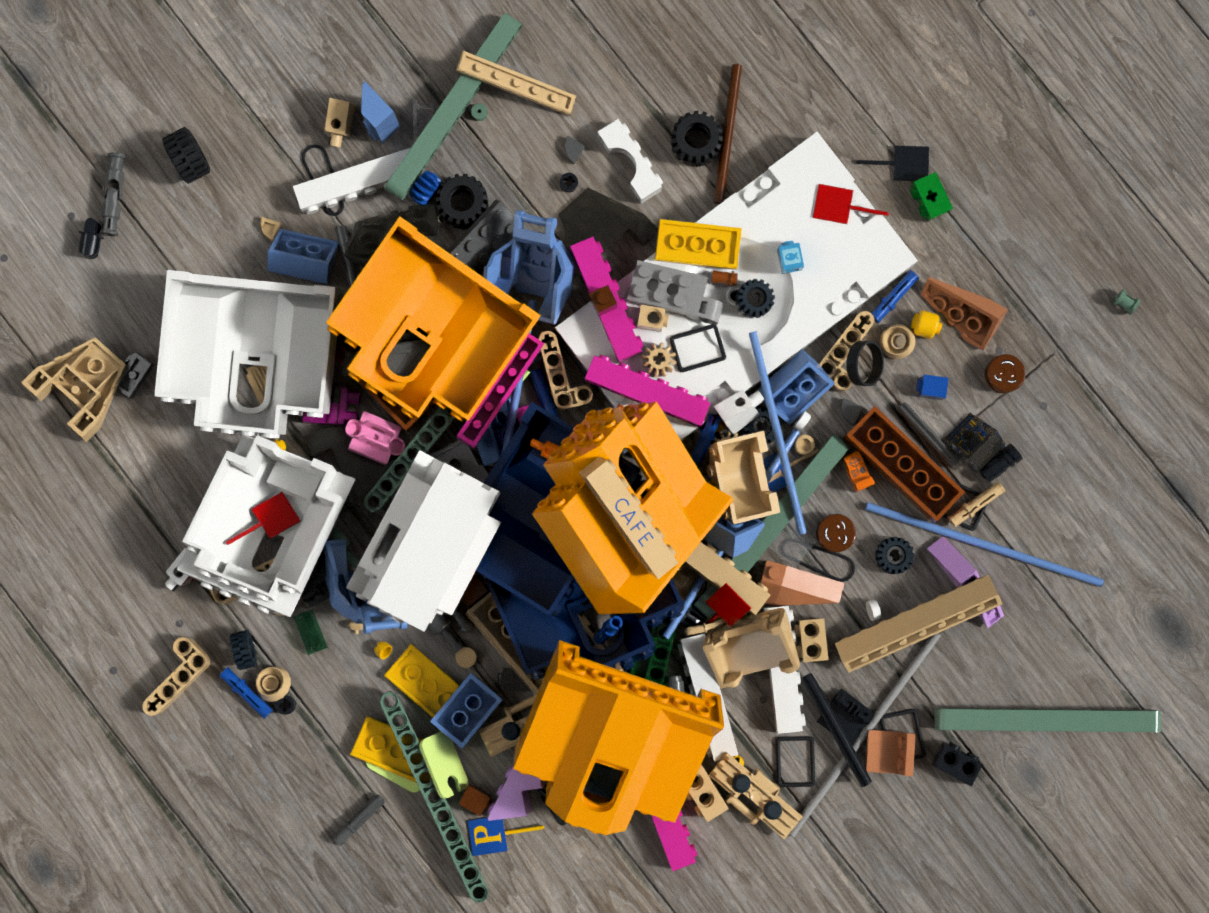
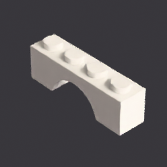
M619 119L599 130L598 138L608 154L621 153L633 161L636 174L630 182V188L642 204L661 192V184L663 182L657 173L654 174L650 169L652 165L646 156L643 157L639 152L641 148L635 139L632 141L628 135L630 131L625 123L621 124Z

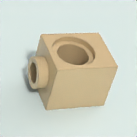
M641 305L637 328L662 332V328L667 327L669 315H665L666 309ZM650 314H656L659 317V321L652 324L648 321L647 317Z

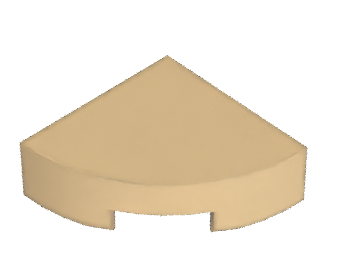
M264 217L260 219L263 234L273 242L281 228V223Z

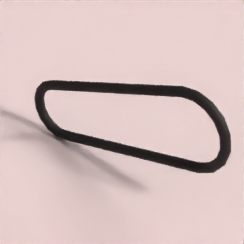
M310 145L305 148L302 154V162L311 180H313V176L305 161V154L311 148H319L323 151L330 173H334L328 154L322 146ZM340 201L341 209L336 213L330 212L326 206L324 209L329 215H339L344 209V202Z
M553 329L552 332L556 335L560 344L582 374L586 376L587 371L557 331ZM590 384L595 391H599L597 386Z
M792 538L785 540L782 544L781 550L785 557L836 581H848L854 575V562L845 555L829 552L824 548ZM788 542H796L844 558L851 563L852 572L847 578H837L787 555L784 547Z

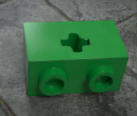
M936 172L910 185L911 196L914 200L917 199L920 206L918 208L919 213L927 222L953 209ZM933 196V200H927L926 197Z

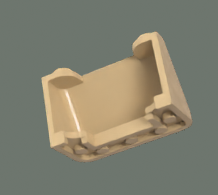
M777 608L758 613L755 616L750 615L740 618L731 627L724 622L708 630L702 646L721 689L736 687L743 675L779 667L780 671L789 674L798 670L800 666L789 619L784 608Z

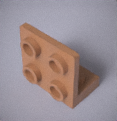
M868 730L866 771L913 776L915 734Z

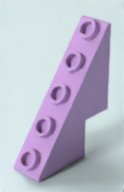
M944 536L927 548L956 587L967 585L979 578L977 570ZM998 606L978 616L986 627L989 628L1001 619L1004 614L1001 606Z
M510 766L505 775L507 778L505 784H502L496 793L499 796L496 803L493 802L487 813L490 814L488 821L527 816L532 811L528 790L543 788L547 781H542L538 777L529 774H521Z

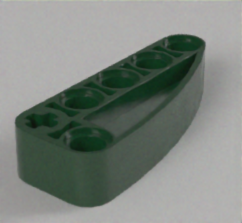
M662 623L650 630V635L656 649L659 647L664 648L666 656L663 659H657L655 655L645 660L641 659L634 663L635 666L630 669V674L663 685L675 631L669 640L661 638L662 635L659 634V631L664 630L668 624ZM652 668H659L661 670L659 679H652L650 677Z

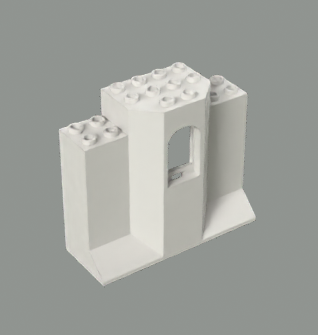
M167 270L154 396L161 397V401L179 403V399H182V403L195 404L194 426H200V431L217 432L218 428H221V433L279 438L280 434L286 435L288 414L302 416L303 412H307V416L323 418V414H329L337 344V336L327 330L328 325L325 323L345 296V292L331 286H307ZM259 357L260 361H251L248 358ZM240 364L267 366L264 400L258 407L247 408L240 405L237 401Z

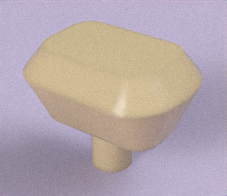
M352 620L348 623L350 630H354V634H359V630H363V624H356Z

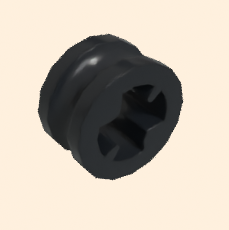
M573 173L562 175L560 178V188L567 193L576 190L578 186L576 175ZM571 178L572 183L575 182V184L566 187V183H563V181Z
M284 696L276 702L277 711L283 715L291 714L296 708V701L291 696ZM285 699L289 700L288 703L291 702V707L287 711H284V707L281 708V703H284Z

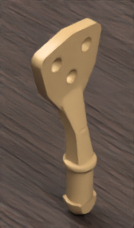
M720 617L719 620L709 624L703 623L685 628L684 632L687 636L707 633L708 630L721 625L725 621Z

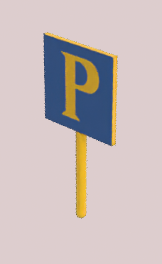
M488 818L468 820L473 856L508 851L506 835L544 829V826L540 825L505 831L503 819L488 821Z

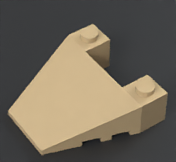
M95 337L73 348L72 351L65 355L58 356L53 361L35 368L21 383L41 402L55 387L81 409L67 425L87 442L101 428L126 364Z

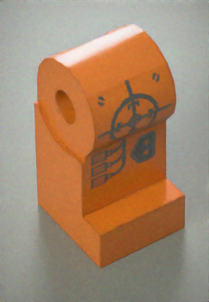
M859 451L842 457L855 493L875 484Z

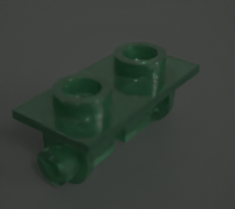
M313 609L294 616L308 655L328 648Z

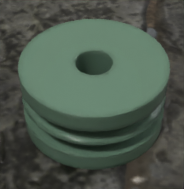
M477 103L471 109L474 120L483 121L486 119L488 112L485 105Z

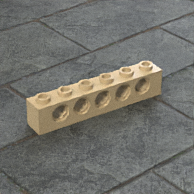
M701 764L697 772L698 780L692 784L687 798L689 801L693 799L697 804L694 809L700 818L705 817L706 821L709 822L729 808ZM702 793H709V797L706 800H699Z

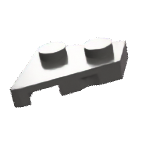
M137 352L128 356L123 361L126 367L117 387L119 391L129 398L134 397L155 365Z

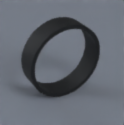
M857 341L850 348L846 368L848 377L853 384L857 386H873L879 381L884 368V356L882 349L876 342ZM867 345L872 353L873 365L870 376L863 382L858 372V358L863 347Z

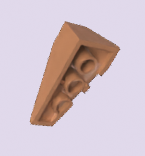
M931 277L927 279L920 294L937 312H941L948 319V323L951 326L954 325L960 331L961 337L965 341L982 351L992 339L1008 309L991 299Z
M768 560L764 561L759 580L761 584L769 589L767 592L770 594V597L764 604L771 606L839 603L844 587L842 582Z

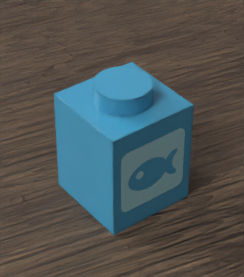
M793 241L781 243V246L777 249L781 274L802 271L804 263L800 243H794Z

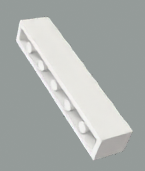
M410 148L293 186L302 213L313 214L318 212L319 208L325 206L326 208H331L338 205L340 201H353L359 195H371L376 193L377 189L385 188Z
M789 606L762 608V612L784 608L790 627L791 622H794L793 610H789ZM792 630L794 642L796 643L795 630ZM779 667L769 669L776 733L803 731L802 726H806L804 713L801 714L800 705H803L802 693H798V684H801L800 672L795 671L788 674L780 671Z
M705 633L680 639L681 644L677 646L680 657H685L686 664L683 665L686 677L690 676L692 684L688 685L690 694L697 696L700 689H704L721 695L724 727L723 730L713 737L707 750L708 758L712 757L715 762L721 760L726 753H729L732 757L737 756L738 751L719 684L702 647L706 636Z

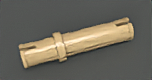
M998 481L995 482L987 490L970 502L963 503L959 510L948 516L949 522L956 528L967 518L974 517V513L1002 493H1005L1004 487Z

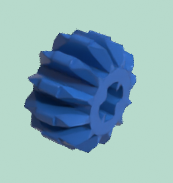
M427 170L414 183L409 196L417 204L425 206L437 194L442 181L435 173Z

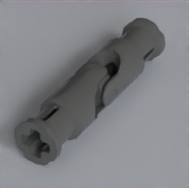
M111 152L107 153L109 165L105 172L104 198L106 200L102 206L101 217L103 218V223L99 234L114 237L118 236L117 221L120 219L121 212L118 199L121 200L124 183L123 161L126 159V155ZM110 183H117L120 185V190L118 191L114 188L107 189Z

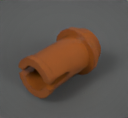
M713 270L712 284L730 285V287L732 285L737 286L738 273H734V271L730 273Z

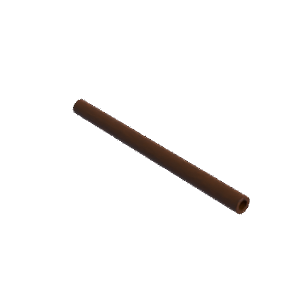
M732 64L723 140L713 201L715 204H721L724 201L742 65Z

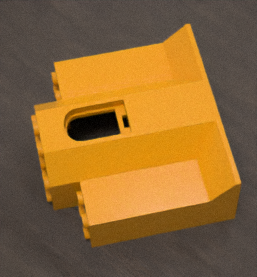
M399 216L325 324L328 325L327 330L338 336L341 334L346 337L344 342L353 348L360 347L346 368L350 371L348 375L358 382L361 379L366 382L365 387L375 394L379 391L383 393L382 399L395 406L397 403L403 408L400 411L407 416L413 418L415 415L419 418L431 399L434 398L433 403L442 409L446 407L451 409L450 414L459 421H463V419L469 421L541 315L524 303L521 304L418 232L416 227ZM419 327L420 329H422L424 332L428 334V336L425 337L424 335H422L420 332L417 331V328ZM406 329H408L431 346L414 371L409 376L402 377L394 374L389 369L387 357Z
M643 402L638 405L629 404L624 408L608 407L598 411L594 409L585 415V419L573 428L571 435L561 441V446L549 455V459L543 464L556 485L551 488L550 494L537 504L538 507L532 515L598 614L645 613L733 502V498L705 481L657 402ZM626 448L646 477V480L635 493L630 485L627 490L630 494H635L640 500L641 504L639 507L653 519L651 524L663 533L665 538L662 540L666 545L669 544L675 550L676 555L674 557L679 562L659 579L648 572L579 474L581 470L599 456L606 460L610 459L617 468L615 472L618 477L622 476L625 479L619 468V456L622 450ZM646 490L647 494L642 499L640 495Z
M559 640L515 748L513 769L521 774H529L538 777L542 781H547L545 804L564 822L569 823L573 827H582L592 833L603 835L626 831L635 810L645 815L656 816L663 821L675 823L713 737L723 730L724 720L721 695L700 689L698 695L694 696L579 657V646ZM595 762L623 771L612 799L584 791Z

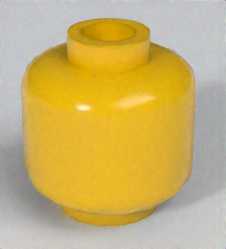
M921 310L919 313H915L910 328L913 329L915 335L932 339L935 334H940L942 323L939 322V315Z

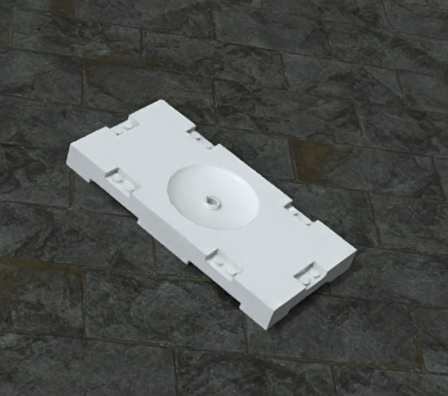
M818 132L770 166L767 171L739 192H735L695 222L742 228L737 270L655 261L656 252L644 261L708 277L704 297L723 303L717 327L726 353V359L687 372H680L676 363V365H670L673 368L672 373L665 369L666 377H663L661 372L658 375V378L669 382L668 386L673 388L680 386L687 389L690 395L696 396V394H700L708 398L707 401L711 404L703 424L707 422L710 413L718 414L714 407L716 404L741 390L747 392L761 382L749 337L750 332L757 331L767 375L769 376L801 349L814 342L827 330L913 267L918 261L883 215L850 209L847 224L813 218L819 184L854 190L851 205L875 210L854 183L855 179ZM786 241L800 243L804 263L802 271L781 274L777 249L781 246V243ZM634 269L617 282L620 289L617 293L620 299L624 298L628 308L625 310L627 317H632L636 326L633 331L636 337L640 336L644 347L641 348L642 354L621 363L630 366V370L636 373L638 370L647 373L650 367L643 368L642 364L647 361L641 359L642 355H648L644 351L646 347L652 350L651 344L655 343L656 347L659 348L660 342H663V349L665 350L667 346H671V336L711 324L665 310V315H669L667 327H663L662 332L637 328L641 304L627 301L635 272ZM713 270L730 273L734 271V273H738L737 286L732 285L730 287V285L712 284ZM750 279L751 281L753 279H758L757 281L762 279L764 284L769 283V288L774 290L772 295H775L774 305L769 312L760 318H749V315L746 317L742 315L744 312H739V306H736L735 301L730 297V294L738 293V289ZM653 280L648 282L647 288L649 290H656L659 284ZM675 285L667 288L669 295H675L679 291ZM752 291L748 294V301L753 306H759L762 303V296L760 293ZM591 301L555 327L557 333L587 372L594 356L604 355L611 359L610 362L616 365L619 364ZM650 314L647 317L648 321L652 324L659 321V317L656 314ZM714 328L674 340L682 368L722 357ZM658 355L656 359H653V361H656L657 365H660L661 362H665V360L662 359V356ZM653 370L649 374V378L657 381V378L654 377L655 371ZM598 387L614 408L618 404L624 407L629 404H640ZM665 414L681 441L699 428Z

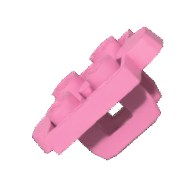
M363 411L360 420L352 419L346 425L345 433L348 437L352 438L347 450L386 466L391 455L398 456L404 451L405 442L398 437L402 427Z

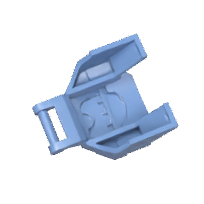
M517 210L514 216L513 239L492 253L487 266H484L483 277L506 294H509L513 286L517 292L544 297V302L538 313L541 316L538 320L556 324L567 298L571 297L576 265L562 240L555 238L556 218L549 217L547 219ZM523 222L545 226V233L524 229Z
M345 539L326 541L324 545L325 581L330 594L331 606L345 618L351 619L356 624H363L364 634L392 628L407 629L408 623L405 621L402 624L391 619V616L380 612L379 609L356 597V592L346 588L354 572H348L346 541Z

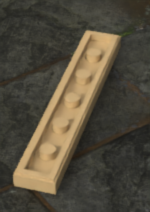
M462 51L456 68V72L567 116L571 114L576 95L466 51Z

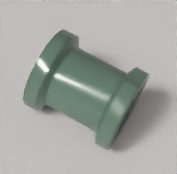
M1122 289L1112 304L1115 306L1119 305L1127 311V314L1131 315L1141 300L1134 299L1126 293V290Z

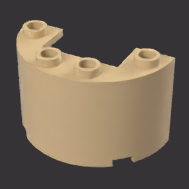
M764 431L718 441L709 447L710 465L707 466V473L712 478L714 487L733 498V502L722 514L724 520H728L732 524L780 513L777 493L769 491L762 458V453L768 451Z

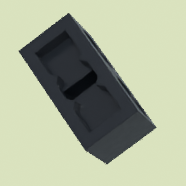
M949 742L948 745L942 743L931 765L972 787L983 766L982 763L978 762L979 757L970 752L965 755L959 751L961 747L952 742ZM947 752L953 754V760L950 763L944 761V755ZM966 762H970L972 767L968 773H964L962 769Z

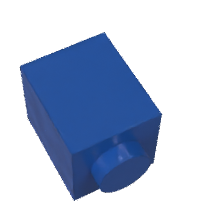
M924 374L920 379H917L916 391L919 392L918 397L944 400L947 395L949 378Z

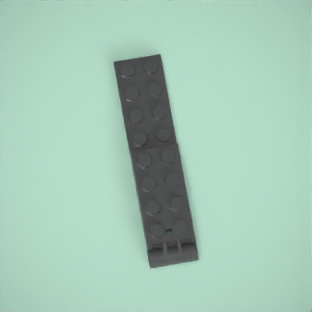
M496 199L447 252L480 274L484 270V266H487L492 253L513 239V215ZM419 327L417 328V331L425 337L428 335ZM406 329L397 343L421 338Z

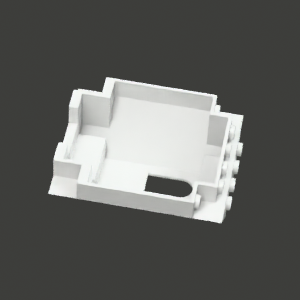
M242 435L235 452L226 451L182 541L188 548L177 570L200 581V586L206 589H215L219 591V594L231 598L232 595L238 597V602L250 606L251 603L255 604L261 612L266 614L272 612L291 617L355 479L337 472L332 465L315 458L310 461L282 450L275 442L260 436L252 438ZM283 492L301 521L278 534L284 537V540L271 567L267 571L258 572L253 568L252 562L266 533L262 526L229 545H226V541L259 523L251 509Z
M419 450L346 588L356 592V597L379 609L380 612L391 616V619L402 624L405 621L425 632L428 624L432 623L436 613L442 615L443 612L452 615L501 524L500 521L488 516L500 492Z

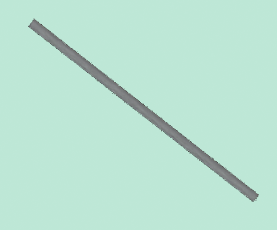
M937 633L929 637L871 717L872 721L863 728L852 743L856 752L867 738V731L874 729L941 637L940 634ZM844 755L800 814L803 816L802 819L790 832V835L795 837L847 766L848 762Z

